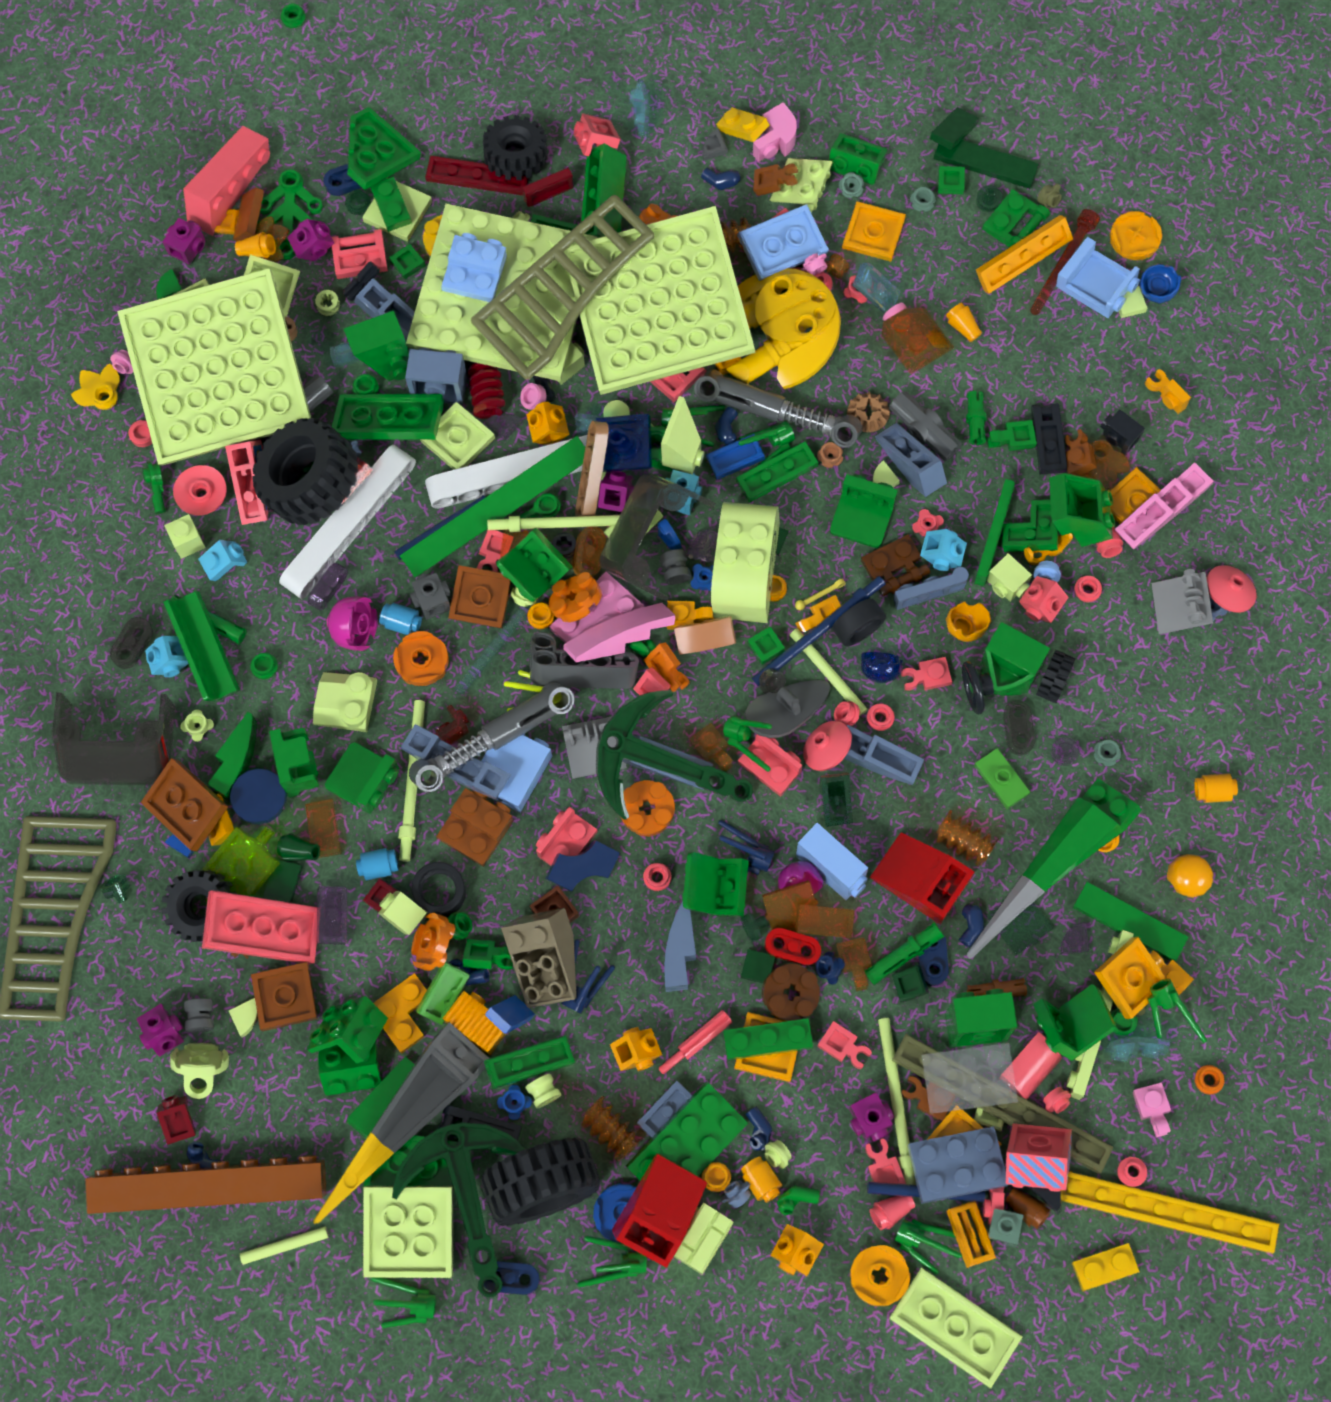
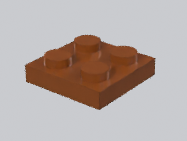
M459 565L448 618L503 629L511 580L505 578L499 572Z
M307 962L251 974L261 1031L318 1019L310 969Z

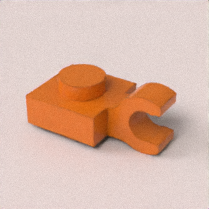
M666 642L660 643L644 659L649 669L653 668L671 685L670 689L673 692L679 687L683 690L690 684L689 679L676 669L681 663Z

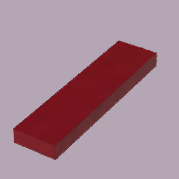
M431 155L425 175L427 182L522 196V187L528 185L529 180L525 175L522 176V180H516V177L511 176V180H506L505 175L502 174L501 177L496 176L495 171L491 172L485 163Z

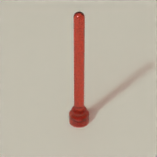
M1083 209L1077 218L1078 228L1073 235V240L1067 245L1030 309L1031 314L1038 315L1057 284L1059 272L1076 252L1086 233L1091 232L1098 225L1100 217L1096 212L1090 209Z

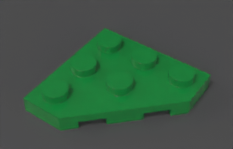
M370 107L350 117L347 175L364 190L420 159L421 151Z

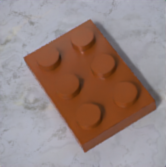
M174 758L170 759L140 802L188 849L196 852L229 807L188 768Z

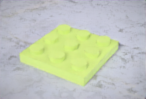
M365 1186L363 1277L452 1278L453 1186H406L397 1200L392 1198L393 1186Z

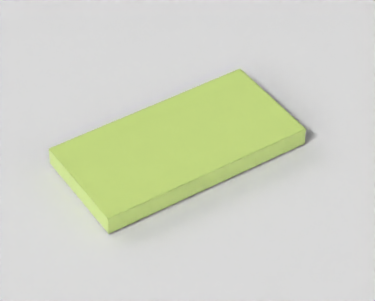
M922 1267L889 1317L897 1325L989 1388H992L1022 1339L1020 1334Z

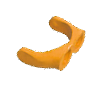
M1072 533L1058 536V550L1032 551L1030 547L1025 548L1024 555L1028 563L1038 565L1045 560L1047 555L1057 556L1062 553L1073 538ZM1040 552L1042 556L1034 558L1033 554Z

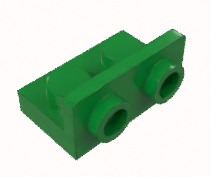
M840 133L830 151L828 161L833 162L830 171L842 175L855 173V175H860L865 183L874 185L878 170L886 158L888 149Z

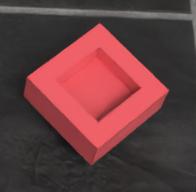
M650 668L645 671L633 689L639 695L655 691H668L671 685L657 671Z

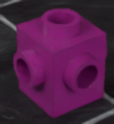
M178 218L174 225L168 228L166 237L162 241L168 255L190 265L195 256L201 253L205 246L206 240L201 231L202 228L194 221L188 220L187 222Z
M312 219L302 221L298 228L287 237L297 258L315 261L325 255L327 250L334 244L329 227L324 222Z
M618 470L607 471L600 483L598 508L624 512L628 503L633 502L636 486H632L633 476L626 475V473Z
M162 1004L136 1018L143 1032L139 1035L140 1040L147 1050L152 1048L159 1057L184 1042L179 1032L183 1029L182 1024L175 1014L171 1016Z
M877 1092L850 1105L849 1110L854 1118L850 1120V1123L857 1136L862 1135L865 1141L872 1138L875 1142L889 1135L888 1129L893 1125L891 1120L894 1119V1115L887 1102L882 1104ZM868 1116L875 1117L877 1122H870Z

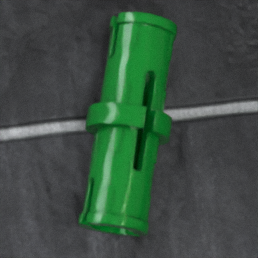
M971 391L967 394L968 413L966 415V422L969 424V443L974 445L976 439V445H982L986 443L985 422L987 421V414L984 412V393L979 391L977 397V391Z

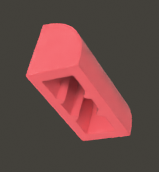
M1040 1032L1034 1036L998 1078L1015 1094L1026 1100L1062 1059L1060 1053H1054L1050 1050L1045 1041L1046 1037Z

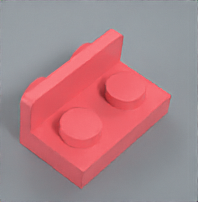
M582 113L580 122L577 121L575 124L574 136L584 156L590 155L593 143L597 147L605 143L612 148H618L620 137L611 120Z
M758 734L748 749L770 766L771 770L767 772L745 754L738 759V764L780 797L802 772L801 760L796 754L791 751L785 752L779 747V742L775 738H767Z
M569 807L565 812L561 811L553 821L555 826L549 834L545 832L537 841V856L551 866L557 853L565 856L578 855L584 851L598 830L575 814L574 809Z

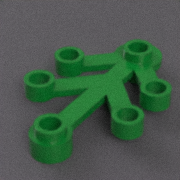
M292 169L282 172L278 180L279 186L266 197H263L262 204L266 203L269 205L267 208H260V213L263 215L269 214L273 209L272 204L285 195L284 203L264 220H259L256 227L257 234L261 232L270 234L271 227L283 218L282 238L275 243L276 254L282 260H290L296 255L287 238L293 232L294 217L300 223L306 219H311L295 203L296 195L307 204L311 214L317 215L323 211L322 201L319 198L313 197L303 187L304 180L302 175ZM290 181L295 182L292 185H287ZM313 204H319L317 208H311ZM261 226H266V227H267L266 230H264V231H259V228H260ZM285 249H291L288 253H282Z

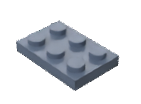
M994 1127L909 1143L907 1146L921 1204L1007 1187L1009 1185L1006 1184V1170Z

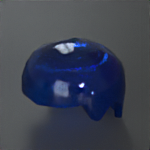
M863 652L861 654L862 673L866 678L875 683L883 684L894 681L902 673L903 660H900L899 663L898 655L881 652Z

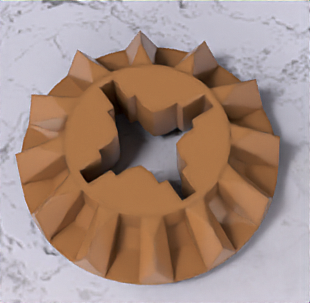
M870 391L866 394H858L850 401L847 415H853L860 420L863 432L880 430L887 423L890 414L887 401L885 402L880 394L874 395ZM868 403H870L871 409L876 411L872 412L870 420H867L866 412L861 411L866 409Z

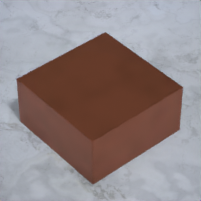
M556 886L530 905V909L534 914L565 908L570 923L579 917L578 911L559 886Z

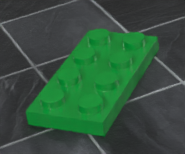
M340 394L332 428L346 440H436L444 404L443 395Z
M705 1082L625 1167L641 1181L655 1155L658 1153L699 1176L748 1123L709 1082Z

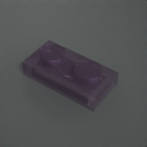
M319 886L317 888V944L345 945L347 943V887Z

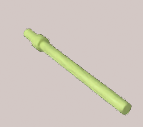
M649 514L545 518L509 516V519H489L487 524L488 530H509V532H520L521 529L649 525Z
M414 701L412 728L415 724L423 728L425 701ZM410 754L403 824L399 827L398 836L401 840L399 860L403 862L410 861L412 841L415 840L416 828L413 826L417 786L410 780L409 769L418 759Z
M882 1018L878 1022L900 1157L897 1159L906 1184L916 1185L907 1147L910 1142L897 1063L892 1061L895 1049L890 1019Z

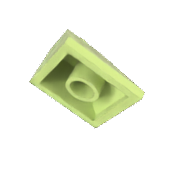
M679 396L661 442L662 465L693 475L695 467L701 466L704 451L701 450V439L684 397Z

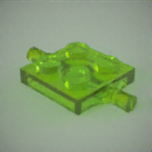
M265 826L260 834L254 838L248 835L241 827H236L202 870L215 871V874L224 875V881H230L233 884L230 888L231 892L236 891L238 895L245 896L255 895L280 864L264 846L275 832L268 826Z

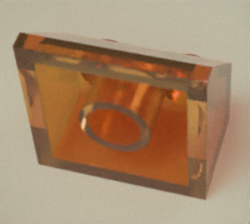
M925 308L903 309L883 321L881 336L910 374L915 373L954 349V346Z

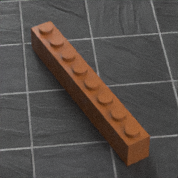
M317 1155L299 1156V1161L288 1162L287 1157L270 1158V1163L258 1164V1159H245L240 1161L241 1165L230 1166L229 1161L211 1162V1167L200 1168V1163L182 1164V1169H171V1165L166 1164L153 1166V1171H142L141 1166L124 1168V1173H113L112 1168L94 1170L95 1174L85 1178L87 1214L322 1199L326 1196L325 1159L317 1160Z

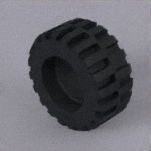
M316 418L297 419L296 423L294 421L285 424L283 429L278 428L273 433L274 436L270 440L267 439L265 441L263 450L258 452L256 456L257 464L253 466V474L255 475L252 477L253 487L261 502L285 521L291 524L296 523L297 525L320 522V518L326 519L331 516V512L335 509L338 510L343 505L342 501L350 496V489L352 486H355L357 480L355 473H358L357 455L349 441L325 421ZM314 461L309 472L300 481L296 482L302 470Z
M569 1137L562 1140H553L545 1144L542 1143L504 1158V1160L493 1164L492 1167L485 1170V1173L482 1175L481 1184L493 1220L500 1226H512L552 1215L582 1202V1200L589 1198L598 1191L600 1178L588 1144L581 1138L574 1137L571 1139Z

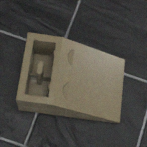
M565 908L517 917L501 928L528 1008L575 1000L577 998L574 937Z

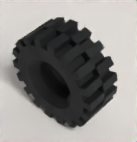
M514 115V119H509V116H505L502 122L499 119L495 120L494 126L489 124L487 132L484 131L483 134L485 165H488V169L491 172L495 171L496 176L501 177L502 174L505 175L506 180H511V176L516 177V180H522L524 175L528 179L532 177V172L535 174L539 173L540 167L543 168L545 160H547V138L543 127H539L538 122L535 120L530 123V118L524 117L521 120L519 115ZM514 147L523 149L518 152L508 151V149Z
M196 870L182 873V876H177L172 880L174 885H168L165 891L169 892V895L162 897V902L167 903V908L161 909L162 914H168L169 918L164 921L167 926L173 925L174 928L170 931L174 935L181 934V939L191 940V942L203 941L206 916L200 917L196 915L192 908V902L200 894L208 897V893L211 890L237 894L236 891L231 892L230 888L233 884L230 881H224V875L215 874V871Z

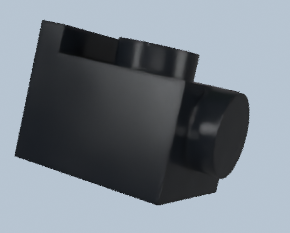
M1120 409L1114 416L1109 414L1100 425L1104 430L1103 435L1107 442L1114 447H1120L1122 449L1120 454L1124 457L1141 439L1145 430L1142 425Z

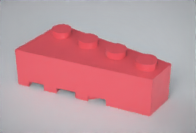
M244 126L236 132L184 187L187 222L188 220L194 221L202 228V231L211 236L215 234V227L220 226L227 216V210L234 207L262 165L266 164L269 160L268 138Z

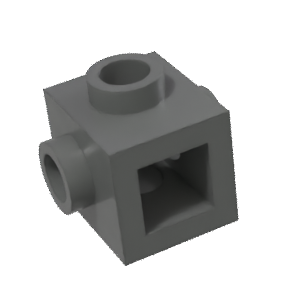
M437 573L421 575L416 581L412 582L414 592L410 593L415 608L421 607L426 620L450 611V605L446 597L451 595L445 580H439Z

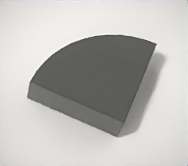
M719 129L711 132L704 142L702 148L704 161L728 153Z

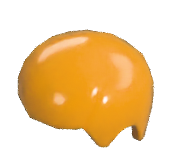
M966 601L951 608L946 617L948 632L963 642H972L980 639L987 631L991 622L990 612L983 604L968 605Z
M1182 855L1176 857L1169 864L1167 880L1171 882L1175 891L1181 895L1191 898L1204 895L1213 883L1214 875L1209 863L1198 855Z

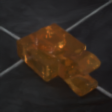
M712 723L689 738V742L704 761L708 762L713 758L723 772L733 767V760L723 751L728 747V743Z
M862 937L837 943L838 956L845 962V967L842 969L843 973L852 971L856 992L867 990L868 982L864 968L870 967L871 961L865 938Z

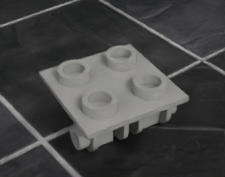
M1187 569L1182 577L1152 583L1159 634L1213 624L1206 572L1195 573L1194 569Z
M611 717L562 726L572 779L596 774V748L604 726ZM612 736L609 737L607 740L608 745L614 747L616 739ZM622 762L621 769L627 768L626 763Z

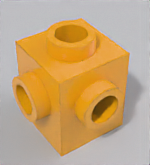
M541 402L536 405V408L526 414L533 443L550 445L558 443L569 435L563 406L554 405L550 402Z
M639 1027L629 1029L623 1033V1037L610 1044L620 1071L637 1068V1071L645 1070L653 1066L652 1061L662 1055L652 1028L639 1030Z
M787 1224L770 1256L780 1262L778 1267L788 1274L794 1276L797 1271L808 1276L824 1244L807 1232Z

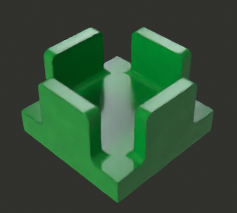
M280 728L269 731L279 781L289 798L299 796L300 791L319 787L317 779L319 774L313 751H308L306 741H309V735L305 728L282 732Z

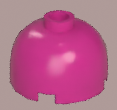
M352 596L338 601L333 606L327 617V627L331 638L337 645L354 651H364L370 647L366 645L369 634L374 638L378 626L376 609H371L369 602L373 603L371 599Z

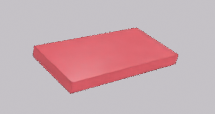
M211 890L208 893L202 948L314 964L320 908Z

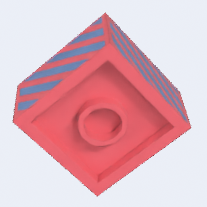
M1013 1123L1007 1149L1006 1184L1018 1188H1023V1186L1049 1188L1050 1191L1057 1192L1066 1190L1071 1161L1072 1129Z

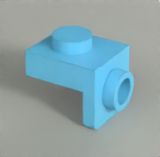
M226 540L217 541L198 558L211 581L219 580L234 565L244 566L247 564L242 547L234 541Z

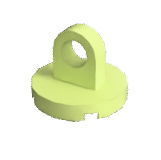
M191 1043L185 1045L184 1050L179 1051L176 1048L170 1054L171 1069L176 1073L184 1075V1090L187 1095L195 1099H201L211 1093L214 1075L225 1071L229 1066V1055L225 1049L218 1051L219 1047L214 1044ZM195 1078H202L206 1081L207 1085L204 1088L198 1089L192 1086L191 1081Z

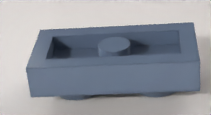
M676 1081L637 1122V1125L652 1138L693 1095Z

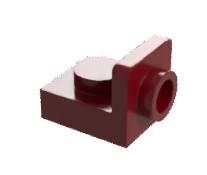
M173 1095L161 1101L162 1104L158 1105L156 1113L167 1145L196 1136V1130L187 1107V1096L179 1098L178 1095Z

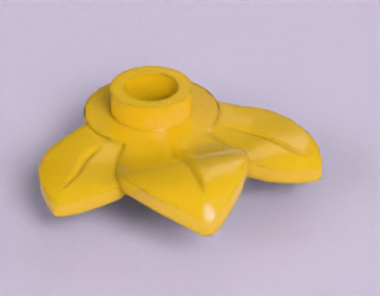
M111 364L106 365L101 374L81 370L79 380L81 389L71 394L74 401L78 405L84 407L95 406L101 410H108L115 406L118 401L116 389L120 383V376L117 370ZM104 395H109L108 399L101 401Z

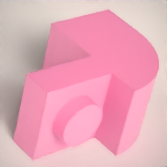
M783 102L762 116L766 117L770 126L765 130L766 135L753 142V156L758 162L765 158L770 159L774 157L778 150L786 157L795 146L796 119Z

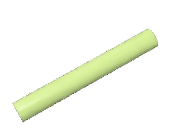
M326 1227L318 1228L240 1253L241 1262L244 1265L328 1238Z

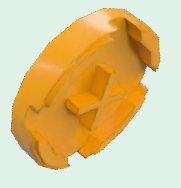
M1131 211L1120 215L1113 223L1109 234L1110 243L1114 250L1122 257L1130 260H1143L1152 256L1158 250L1162 239L1161 227L1157 220L1152 216L1151 218L1146 216L1145 213L1140 211Z

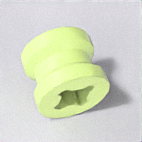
M551 1074L544 1075L525 1087L528 1093L533 1095L536 1108H541L562 1095L559 1089L555 1088L552 1084L554 1079Z

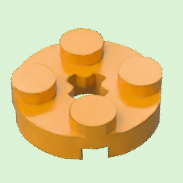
M885 1245L871 1246L861 1251L851 1266V1286L856 1295L869 1305L889 1306L900 1300L908 1289L910 1283L908 1266L901 1253L892 1247ZM880 1268H884L888 1281H881L879 1284H876L872 1271L873 1269L879 1271Z

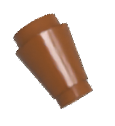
M1016 1187L1005 1200L1017 1214L1023 1215V1221L1029 1227L1033 1226L1037 1230L1051 1212L1046 1207L1047 1204L1018 1190Z

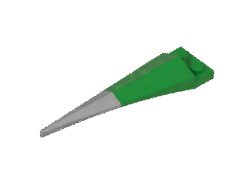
M1097 779L1082 798L1078 797L969 949L967 957L969 959L973 958L1044 892L1080 863L1124 832L1142 811L1141 807L1102 780Z

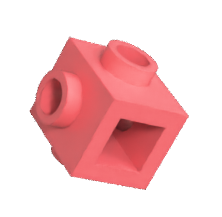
M1036 576L1019 603L1026 610L1025 614L1033 621L1039 622V620L1052 623L1069 597L1056 581Z

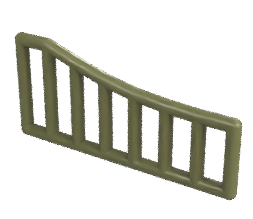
M612 195L471 318L472 325L524 379H531L552 360L566 334L594 295L625 263L654 238V232L617 195ZM613 208L641 234L630 245L603 219ZM594 225L621 251L611 263L583 236ZM574 242L603 270L593 282L563 253ZM556 260L585 289L576 302L544 271V268L552 261ZM535 276L569 311L561 325L524 288ZM514 294L554 333L547 348L504 305ZM495 311L539 356L528 367L484 322Z
M26 816L23 819L0 994V1019L56 1022L65 1020L73 964L80 932L90 902L114 852L117 826L114 819ZM34 827L105 830L103 846L32 843ZM30 854L99 857L92 872L28 870ZM27 881L87 883L80 899L25 897ZM23 909L76 910L70 927L21 925ZM20 936L67 938L64 954L19 953ZM16 964L62 965L59 982L14 980ZM12 993H57L55 1010L11 1008Z

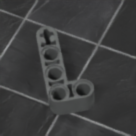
M538 632L531 637L529 653L530 679L538 686L557 682L565 687L628 689L636 684L639 659L632 653L625 652L575 662L565 650H556V641L551 634Z

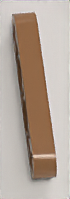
M592 421L589 425L575 516H595L609 434L607 422Z

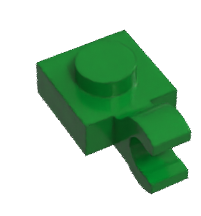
M1032 420L1007 422L1004 427L1005 430L990 431V437H987L988 448H996L1008 444L1009 451L1034 449L1037 445Z
M467 939L463 956V967L492 969V964L494 963L504 970L513 969V963L507 946L495 947V941Z

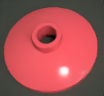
M205 465L193 466L183 471L176 479L173 488L174 499L180 509L188 514L197 516L206 515L218 509L227 493L226 482L221 473ZM200 491H206L204 496H197Z
M1221 565L1213 568L1208 573L1209 595L1220 607L1231 612L1241 613L1248 611L1255 604L1256 589L1249 577L1242 571L1231 566Z
M829 721L817 727L809 735L804 745L803 757L805 763L816 771H826L838 765L846 757L851 747L852 735L850 729L840 721Z

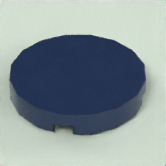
M254 769L238 777L232 786L230 799L232 808L241 819L260 825L271 822L281 814L287 800V793L281 786L278 775L269 770Z

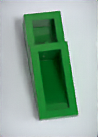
M250 712L246 713L215 755L222 765L208 782V786L213 792L220 794L229 802H231L230 794L233 784L239 776L248 771L254 753L257 721Z

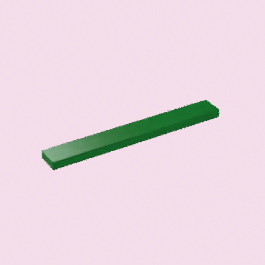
M578 436L574 437L401 554V559L414 578L487 530V520L505 518L582 466L585 453L584 444Z

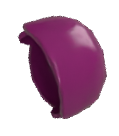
M797 861L788 864L780 872L778 888L789 898L792 892L798 893L802 898H807L817 893L823 887L824 881L817 868L811 862Z

